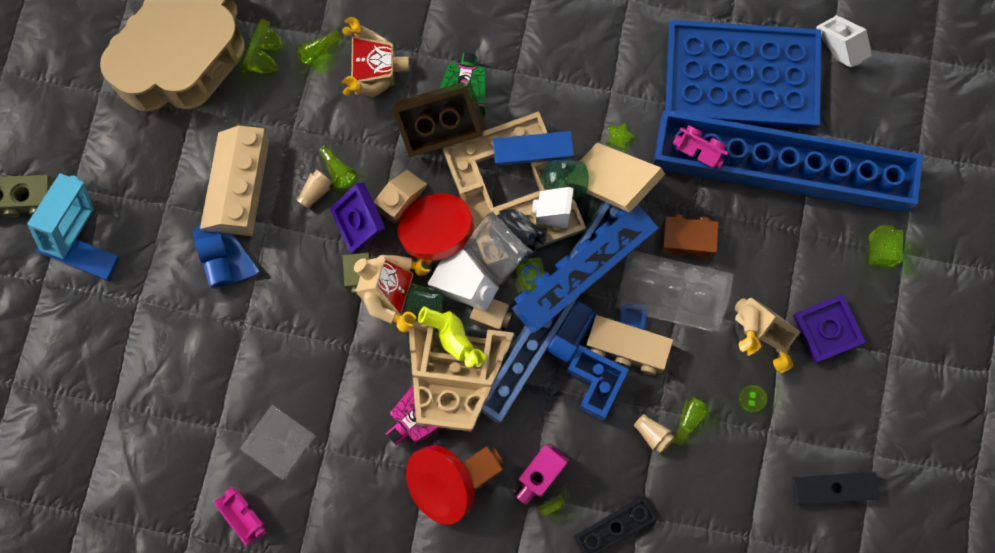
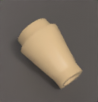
M316 169L313 174L310 173L300 196L296 200L309 209L331 189L330 185L333 182Z
M645 414L634 424V427L641 433L652 450H657L660 454L675 439L671 435V430L648 418Z

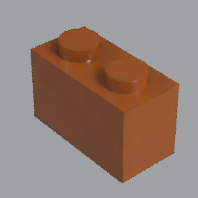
M672 214L670 217H666L662 225L660 253L713 258L717 252L718 222L711 221L712 219L709 217H697L696 220L685 219V216L680 214Z
M487 446L463 462L471 477L475 491H478L503 473L501 466L504 465V461L495 449L490 451Z

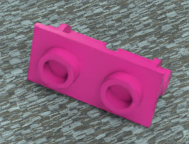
M690 125L687 129L680 128V131L684 132L682 137L680 135L676 136L673 142L677 146L676 149L693 157L698 148L702 151L697 160L709 165L711 168H714V166L717 168L721 167L724 161L720 157L721 154H728V151L724 150L726 147L724 143L714 138L710 142L701 137L703 132Z
M231 487L224 493V496L213 503L244 545L247 546L266 533L263 527L265 523L260 521L252 509L249 510L247 508L248 503L240 494L241 491Z

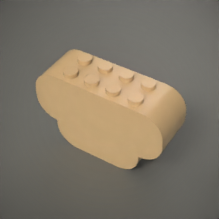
M145 0L142 8L128 19L123 30L111 39L109 46L105 49L100 62L103 76L125 102L140 111H154L163 107L167 102L181 109H193L202 105L238 64L244 54V39L235 23L237 17L235 1Z

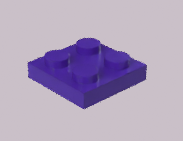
M365 183L355 184L330 208L350 254L359 253L385 230L382 219Z
M843 294L792 315L815 364L866 343Z

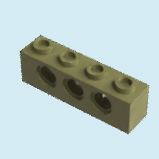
M48 175L0 177V195L3 194V198L0 201V214L6 217H19L22 213L33 215L54 183V180ZM26 193H30L28 199L22 202V197Z

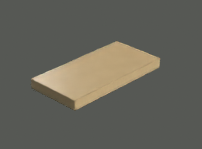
M596 143L564 177V181L569 186L630 213L662 179L665 173L661 167Z

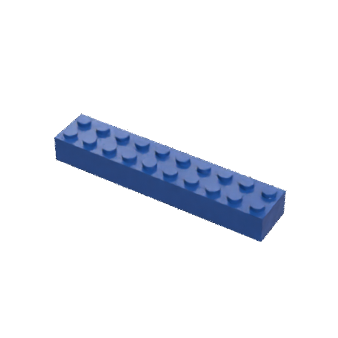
M663 110L659 122L653 165L661 167L663 171L908 213L918 205L923 155ZM690 125L703 132L701 137L710 142L714 138L726 145L724 150L728 151V154H721L720 157L724 161L720 168L715 166L711 168L709 165L697 160L702 151L698 148L693 157L676 149L677 146L673 142L677 135L683 136L684 132L680 131L681 127L687 129Z

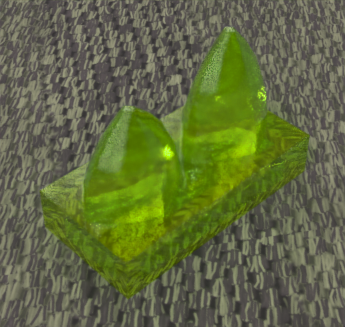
M260 19L255 27L239 70L248 74L251 70L259 73L279 71L275 61L268 54L260 50L261 48L273 50L283 46L279 35L269 28L271 22Z

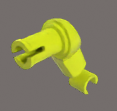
M425 306L420 310L418 322L438 329L441 344L447 352L459 361H464L468 367H473L474 365L480 367L486 356L481 350L474 349L471 342L465 336V331L459 317L450 311L442 314Z

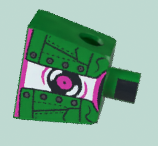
M463 53L461 64L449 63L440 88L470 80L481 114L485 116V68L476 66L477 55Z

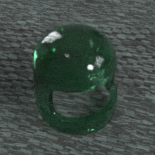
M557 159L546 165L542 173V185L545 191L570 187L573 190L579 191L577 195L573 193L572 199L581 200L585 197L588 189L589 175L588 169L582 161Z
M417 283L410 284L405 302V312H412L416 316L415 321H418L419 312L424 306L436 312L445 313L446 298L443 292L435 288L417 285Z

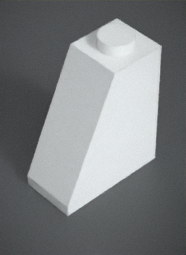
M465 247L455 254L441 259L428 282V285L442 296L487 311L498 290V286L473 254Z

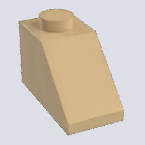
M406 170L392 179L373 203L381 215L397 225L403 212L418 199L428 185Z

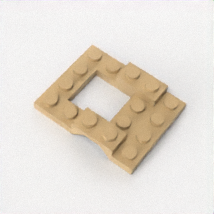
M539 111L485 130L482 137L442 148L460 194V199L468 205L474 221L473 233L480 246L487 267L511 258L509 253L494 241L490 231L494 218L504 210H518L536 226L547 228L546 241L543 245L539 243L538 248L586 230V226L573 198L567 228L536 224L537 216L532 215L533 200H539L540 191L567 187L558 160L531 163L533 175L540 191L493 207L476 163L494 157L493 138L547 133Z

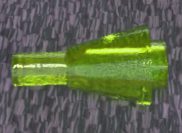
M335 29L324 37L298 44L297 55L303 64L308 63L310 66H313L329 48V45L339 40L341 35Z
M328 146L321 147L319 153L326 161L334 187H349L354 182L356 172L339 158L335 157Z
M694 397L691 402L687 399L685 400L679 424L680 427L673 440L674 443L682 447L689 432L709 413V411L705 410L707 404Z

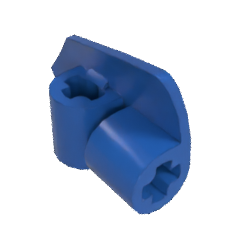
M201 222L193 231L196 249L200 261L203 263L211 289L232 285L259 274L258 268L233 234L201 231Z

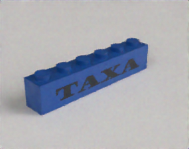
M639 204L630 213L621 209L615 214L618 219L610 225L608 221L595 231L598 234L592 241L588 238L575 248L578 251L576 255L572 258L566 255L555 264L558 270L551 276L546 272L535 281L537 287L533 291L529 292L526 289L514 299L517 304L511 309L531 333L538 331L658 229Z

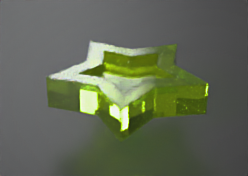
M626 122L618 127L607 126L610 136L606 145H616L623 151L625 143L635 138L634 135L627 131Z

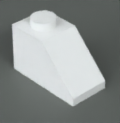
M835 16L816 27V29H821V38L837 61L853 67L872 56L866 29L839 16Z
M566 187L540 191L539 200L534 199L532 215L537 216L536 224L567 228L573 188Z

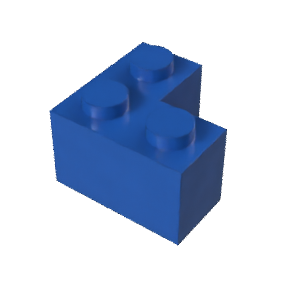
M581 345L566 374L590 385L579 410L603 421L629 369Z

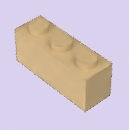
M596 315L585 348L603 357L607 356L616 359L615 363L621 366L630 367L632 364L641 367V372L655 376L656 373L661 374L665 369L673 339Z

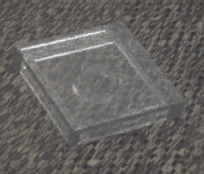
M493 211L485 216L463 247L498 286L506 281L529 251Z
M271 405L240 447V450L276 476L285 480L313 442L316 435Z

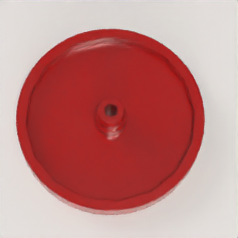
M444 193L432 194L418 199L403 212L398 222V237L403 248L411 256L421 260H439L455 254L466 245L473 233L474 221L468 205L459 197Z
M437 445L426 446L411 456L407 464L406 479L410 494L419 509L433 521L444 525L454 524L466 517L473 507L474 488L471 477L461 460L448 449Z

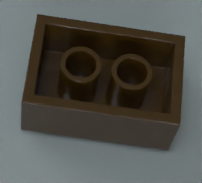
M470 80L397 101L392 108L409 158L482 137L486 130Z

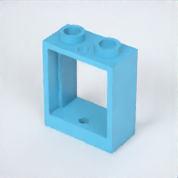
M59 173L27 225L40 251L61 259L65 258L94 211L84 182L76 176L69 177Z

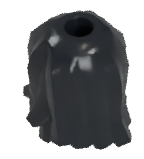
M515 209L500 212L490 226L491 237L509 253L515 265L526 264L527 259L537 255L536 249L539 243L543 245L546 241L547 228L536 226L527 216Z

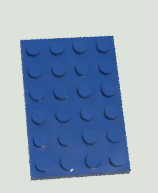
M682 20L669 21L665 111L742 124L818 128L820 126L821 29Z

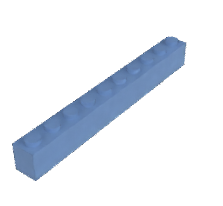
M603 201L569 257L572 258L578 253L575 248L588 238L590 241L598 236L595 231L608 221L610 225L618 219L615 214L621 209ZM577 298L538 331L531 333L526 325L524 326L501 364L481 413L495 422L502 421Z

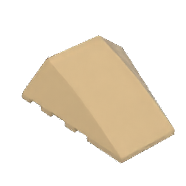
M418 321L409 323L413 326L409 330L417 425L472 431L512 342L514 333L488 329L486 339L466 336L474 349L481 350L486 356L485 361L480 367L476 365L468 367L464 361H459L443 348L439 333L435 332V328L420 324Z

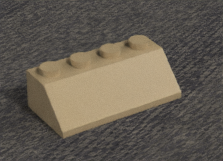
M236 126L218 132L200 226L201 231L253 236L270 141L264 128Z

